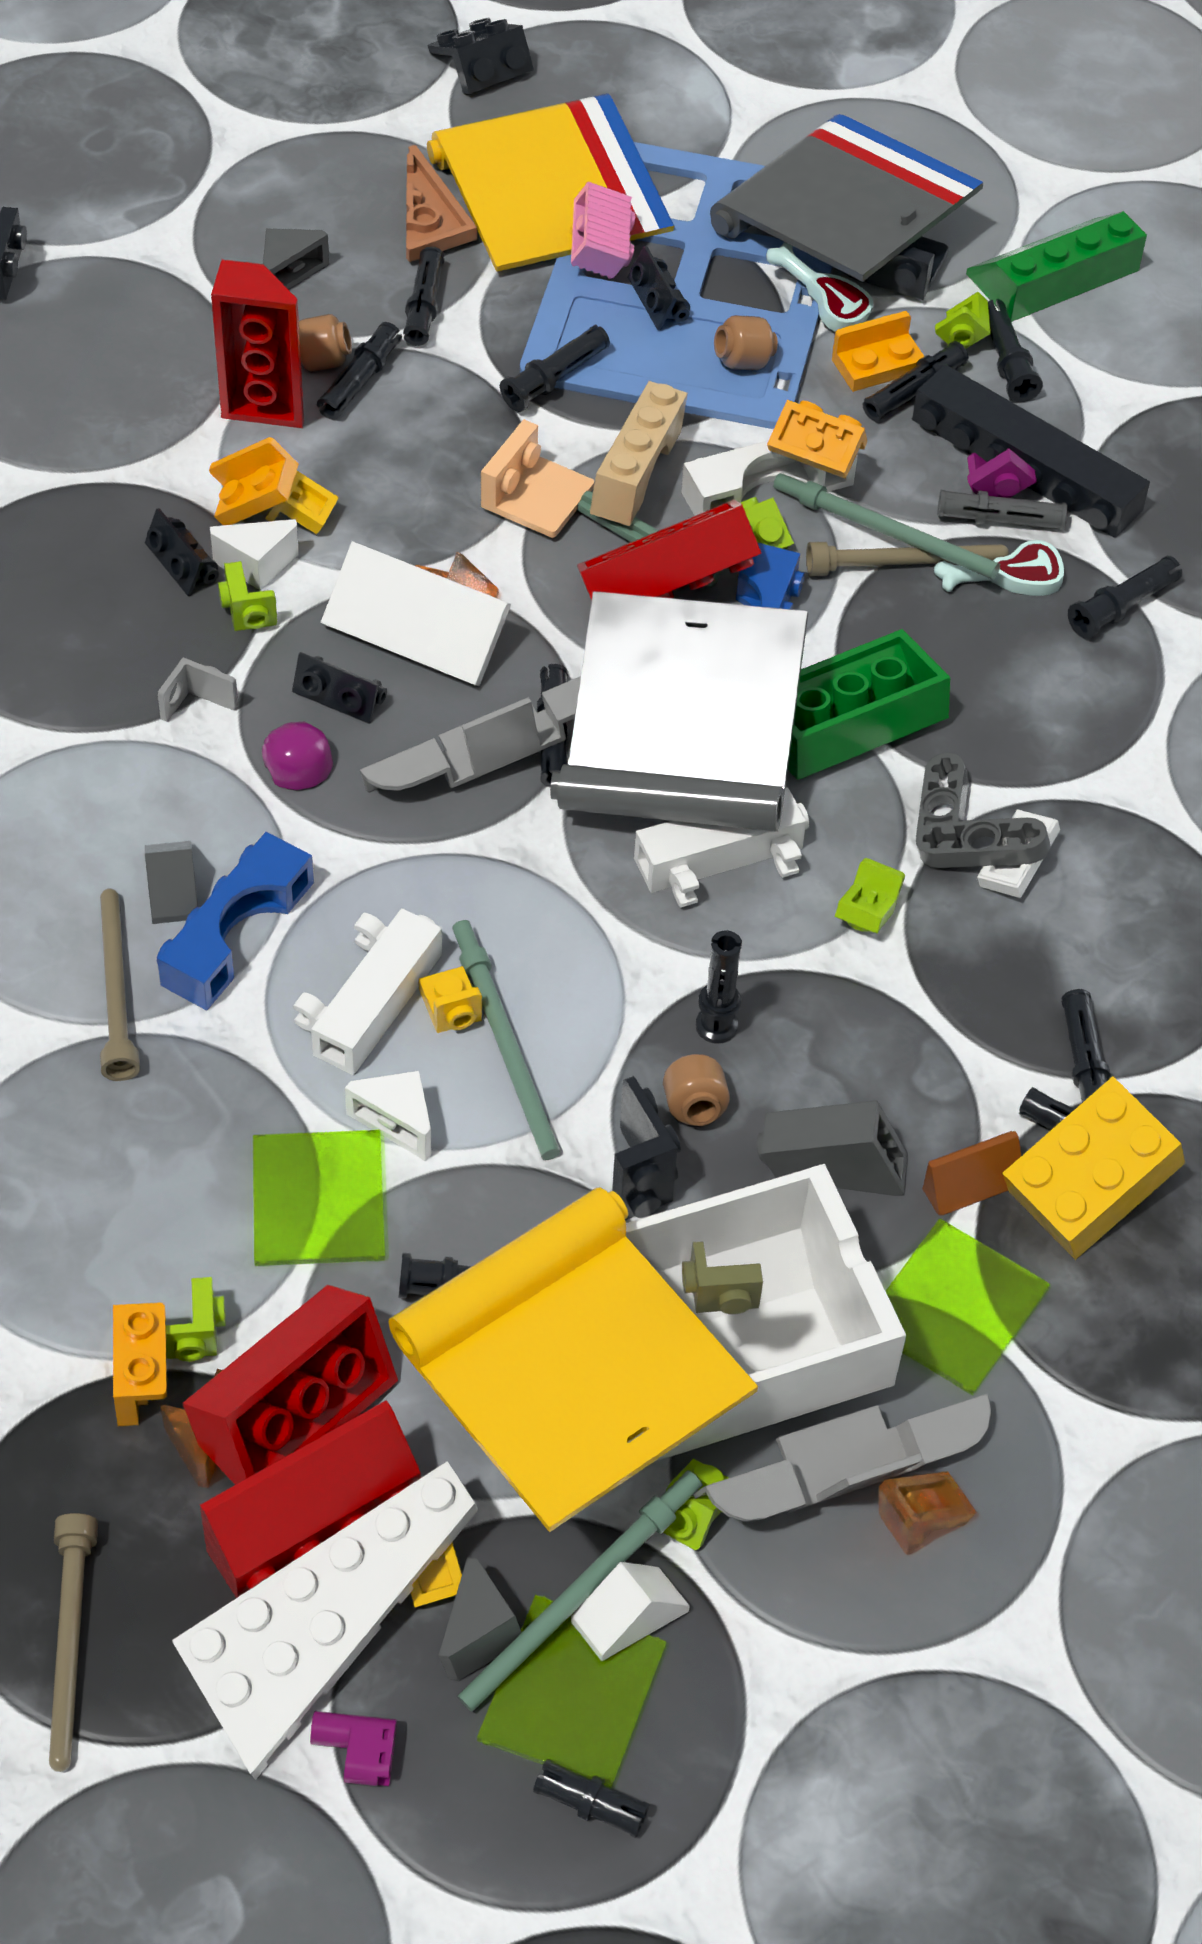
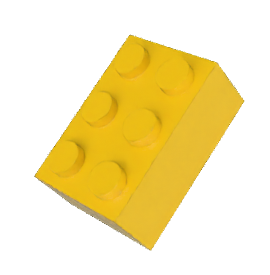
M1112 1076L1002 1174L1009 1193L1076 1260L1185 1164L1181 1142Z

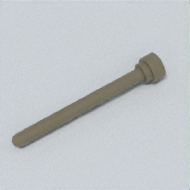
M808 542L806 549V566L809 576H827L829 571H836L837 567L937 564L940 561L952 563L916 547L836 550L835 546H828L827 542ZM1002 544L959 546L992 561L997 557L1009 555L1008 548Z
M108 888L101 893L100 902L109 1041L100 1053L101 1073L105 1078L113 1081H124L138 1075L140 1072L138 1049L128 1039L119 895L116 890Z
M80 1513L64 1514L57 1517L54 1529V1543L59 1547V1554L63 1556L49 1749V1765L56 1772L67 1770L71 1764L85 1557L90 1555L91 1548L97 1544L98 1520L90 1515Z

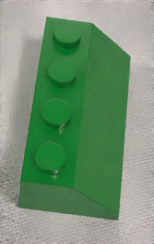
M1124 211L1088 220L967 268L966 275L989 300L993 299L996 307V299L1002 300L1006 305L1009 318L1013 322L1139 271L1147 234Z
M903 629L801 669L788 770L799 780L949 718L951 677Z

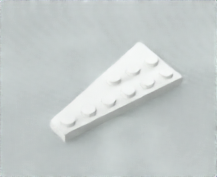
M448 1461L172 1640L250 1775L255 1780L268 1766L266 1761L285 1738L289 1740L302 1725L300 1720L321 1695H326L381 1629L379 1624L397 1602L401 1604L414 1589L412 1584L432 1560H438L478 1511L474 1500Z

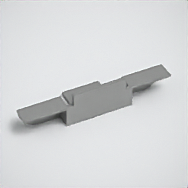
M581 676L542 692L545 710L538 713L534 709L529 697L438 735L446 750L443 753L435 738L360 769L365 790L367 792L378 788L402 790L414 787L442 774L450 788H454L566 740L563 723L575 718Z
M988 1393L908 1419L889 1429L886 1428L879 1406L876 1405L780 1436L776 1440L783 1456V1461L707 1485L698 1490L693 1496L696 1499L708 1495L712 1504L725 1515L742 1521L765 1519L786 1511L790 1513L912 1472L928 1463L961 1453L981 1440L988 1429L991 1414Z

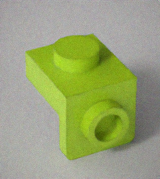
M979 292L971 295L946 311V318L935 325V333L948 345L952 341H958L965 349L990 334L988 300Z
M757 497L741 502L758 543L787 549L794 544L774 497L760 503Z
M242 562L224 563L225 582H218L219 597L222 608L230 607L234 631L259 629L276 625L277 609L274 591L267 590L248 593Z
M864 858L859 864L854 884L839 900L834 917L847 921L848 925L856 930L871 931L877 934L894 913L905 874L869 858Z
M212 1277L191 1278L193 1323L166 1325L167 1359L192 1362L200 1360L204 1356H217L216 1327L226 1326L224 1296H214Z
M693 1458L667 1486L666 1491L687 1470L694 1473L701 1481L703 1486L700 1489L729 1478L723 1475L716 1467L703 1464ZM692 1495L674 1513L676 1520L663 1533L693 1550H698L704 1544L711 1523L722 1511L712 1504L708 1495L696 1499Z

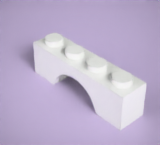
M769 440L684 463L681 493L695 516L734 499L741 503L748 491L760 484L774 482L779 473L804 483L813 481L825 486L827 492L854 485L858 455H856L845 479L769 451L767 446Z

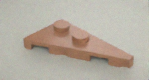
M416 145L409 146L406 191V259L411 262L420 259V252L425 247H437L444 251L477 240V226Z

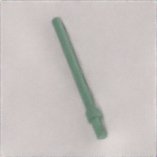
M779 473L774 480L773 487L798 498L800 504L811 509H825L990 579H995L1000 570L999 563L828 493L827 488L813 481L804 483L782 473Z
M468 920L458 921L453 925L452 929L462 952L459 957L460 963L464 967L468 978H472L474 986L478 987L481 992L483 1009L543 1160L554 1159L560 1154V1150L489 971L492 965L486 949L479 946L470 922Z
M687 1470L660 1498L654 1495L639 1510L641 1516L457 1695L461 1703L469 1711L473 1712L585 1602L620 1562H625L655 1532L662 1534L676 1520L674 1513L703 1486L698 1477Z

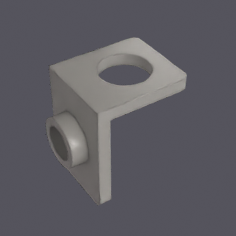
M184 657L158 691L160 718L164 721H169L188 693L230 710H235L238 706L237 684L234 677L222 673L215 667L204 666ZM177 683L175 694L172 700L169 702L172 689Z

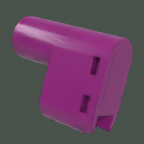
M314 1711L310 1744L347 1748L344 1783L389 1786L397 1719Z

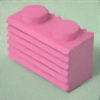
M589 181L585 184L574 199L572 266H579L580 269L585 268L587 271H593L594 274L600 273L601 276L607 275L608 279L614 278L622 267L629 265L634 253V245L629 241L631 236L629 233L635 222V213L630 209L632 205L630 203L631 196Z

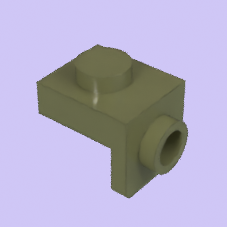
M692 1242L690 1261H682L684 1293H693L696 1313L722 1311L726 1314H740L749 1309H757L760 1305L763 1286L761 1264L707 1267L704 1242Z

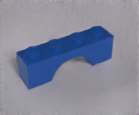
M758 543L762 554L752 557L754 565L739 571L736 600L743 605L793 610V603L790 602L791 596L799 597L805 576L804 572L798 571L800 553Z
M265 832L255 845L247 846L241 854L237 866L228 876L224 875L217 881L212 895L201 908H194L188 915L183 929L173 940H167L160 948L156 960L160 986L207 1011L234 979L232 950L224 941L229 931L238 922L252 915L260 913L289 914L314 884L312 855L268 832Z

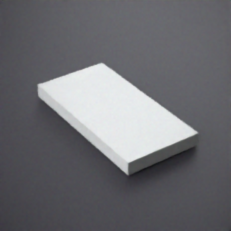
M352 541L320 623L480 686L511 604Z

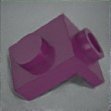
M1007 449L988 462L976 453L967 457L969 469L967 480L975 494H978V491H987L988 496L1011 498L1036 482L1035 469L1010 449Z

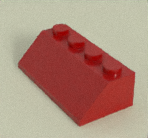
M222 259L211 292L221 418L303 428L304 408L298 299L264 264Z
M734 499L579 563L577 567L591 601L593 591L674 598L672 590L687 584L690 590L705 586L714 581L712 574L729 568L730 573L744 570L755 564L752 557L762 553L743 505Z
M326 1285L182 1404L198 1446L236 1485L357 1417L398 1381L371 1298Z
M383 1401L200 1504L207 1553L236 1598L421 1478V1472L388 1401Z

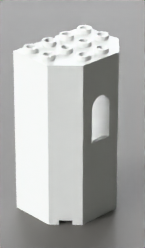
M825 1164L626 1223V1237L758 1386V1391L656 1461L895 1385L906 1333L872 1262H867L863 1257L859 1245V1235ZM692 1242H704L707 1267L760 1263L763 1286L759 1308L749 1309L740 1314H726L722 1311L696 1313L693 1293H684L682 1283V1261H690Z

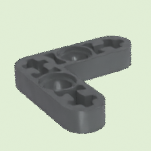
M946 752L938 754L929 760L924 772L916 832L917 849L925 865L934 868L1018 865L1036 863L1045 858L1051 846L1047 828L1042 821L1028 817L964 820L969 780L963 759L955 753ZM949 772L948 787H943L941 779ZM940 804H951L954 806L946 815L937 816L931 814V811ZM986 836L995 839L987 848L975 849L971 847L972 843L980 837ZM1032 837L1030 843L1025 844L1026 839ZM1003 838L1007 839V846H1005ZM959 840H961L962 848L959 846ZM937 842H940L939 848H935Z

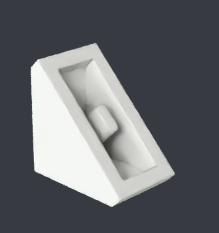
M296 519L210 527L213 560L223 569L224 563L241 561L245 581L259 590L267 585L299 555Z
M419 1071L354 1080L348 1083L345 1087L346 1115L424 1161L431 1155V1126Z
M620 1562L571 1616V1623L598 1658L603 1661L689 1612L690 1605L659 1567Z

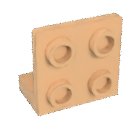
M523 419L481 471V507L554 538L577 511L582 495L586 491L591 492L594 489V480L540 457L541 446L538 444V425Z

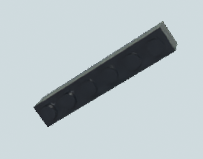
M945 364L917 390L912 416L913 421L969 454H978L986 462L1007 449L1012 450L1035 469L1036 482L1027 488L1053 503H1066L1067 511L1090 523L1093 527L1116 538L1143 511L1150 485L1149 480Z

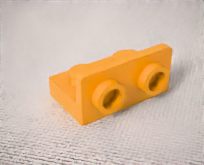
M907 311L850 325L835 332L832 361L852 392L893 381L916 367L917 361L924 357L909 334L911 316Z
M787 400L767 446L769 451L846 479L859 448L864 450L868 441L865 428L862 427L858 420L847 415H839L838 418L823 413L821 407L809 401L803 400L798 404Z
M268 437L211 463L209 473L224 486L219 493L220 500L214 518L223 526L232 525L287 501L299 463L272 437Z
M161 1302L113 1305V1398L118 1426L139 1425V1405H148V1400L164 1399L167 1396L165 1305Z

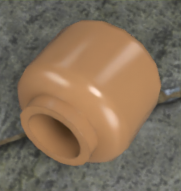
M332 314L305 318L299 321L301 363L306 370L310 372L340 367L345 363L346 356L352 353L351 336L345 322H340Z
M731 316L725 320L723 325L717 328L715 333V353L717 357L721 358L723 364L731 369L760 370L767 365L770 357L774 356L777 351V336L772 332L768 321L761 317Z
M699 1054L683 1056L674 1061L665 1071L663 1087L669 1111L677 1121L686 1125L703 1126L715 1121L726 1111L730 1095L723 1069L714 1058Z

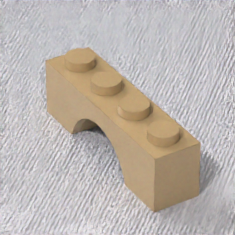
M648 381L596 473L590 514L627 526L631 525L643 503L647 485L659 454L669 455L681 433L687 392L674 389L667 384Z

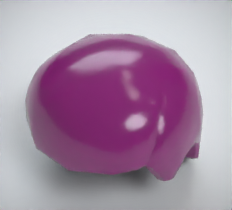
M305 721L285 723L272 730L263 742L262 758L264 765L268 768L275 785L293 790L314 787L327 779L333 767L332 753L325 734L322 730Z

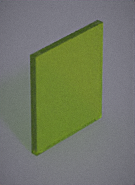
M380 1130L253 1135L255 1266L385 1260Z
M939 1218L886 1289V1294L906 1333L902 1353L973 1396L1048 1291L1050 1283Z
M535 1595L521 1632L553 1601L546 1597ZM574 1611L497 1687L478 1733L477 1741L542 1765L548 1758L553 1760L554 1763L589 1779L597 1775L605 1779V1786L612 1788L667 1641L647 1635L601 1661L571 1623V1616L575 1613Z

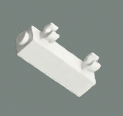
M787 787L785 788L778 832L669 821L636 831L634 860L650 893L672 887L677 904L680 908L698 903L697 896L694 893V890L699 888L698 879L770 858L774 859L776 869L782 878L799 873V867L795 860L801 859L802 856L800 850L803 848L805 829L809 828L808 814L802 803H796L791 791Z
M401 908L388 927L377 917L369 913L361 915L354 925V929L360 932L355 938L354 943L369 952L328 1007L317 997L303 992L293 1005V1009L300 1012L294 1019V1023L304 1030L311 1031L313 1056L353 1076L418 989V979L426 977L442 956V927L436 925L433 920L424 915H415Z

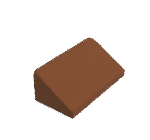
M1009 1131L929 1161L922 1189L938 1215H945L1008 1191L1002 1173L1021 1157L1018 1134L1016 1131Z

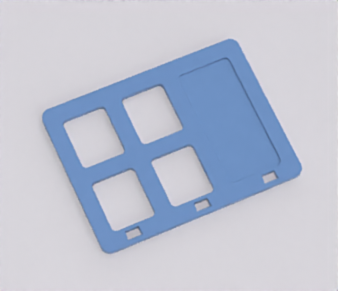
M634 142L648 171L698 179L705 182L693 220L682 221L671 218L674 224L673 231L636 239L684 250L674 280L676 283L674 289L680 290L684 299L689 302L690 315L682 322L666 319L661 330H657L632 285L588 277L585 275V268L580 269L579 266H572L571 255L559 257L556 259L520 362V373L525 370L528 362L534 359H546L596 324L606 331L610 340L609 347L556 381L554 388L636 403L648 381L658 384H667L674 389L687 392L685 413L774 429L786 401L796 402L819 319L817 302L813 299L811 307L798 303L800 295L810 296L806 286L800 280H797L790 308L785 313L720 302L700 296L711 259L714 256L720 255L773 265L767 261L766 253L770 248H780L784 241L774 237L742 232L736 238H727L714 230L710 216L711 207L717 201L765 166ZM793 246L794 255L813 271L831 274L833 266ZM734 315L756 316L768 321L772 332L777 336L778 345L775 355L770 357L769 362L764 368L760 370L731 369L723 364L721 358L717 357L714 350L715 333L717 328L723 325L727 318ZM776 380H790L788 391L774 388Z

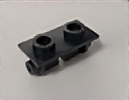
M643 246L628 275L634 290L657 330H661L666 319L676 320L677 322L685 321L690 315L689 302L684 299L680 290L674 289L676 283L668 271L666 262L653 257L649 248Z
M160 508L156 509L144 543L187 596H191L196 583L205 582L206 584H211L215 582L219 577L218 564L215 560L211 559L204 549H197L198 542L186 529L182 520L173 517L167 518Z
M302 652L298 654L292 687L293 693L366 723H371L375 703L381 705L387 695V688L382 687L381 681L376 679L371 681L324 662L320 656L312 657Z

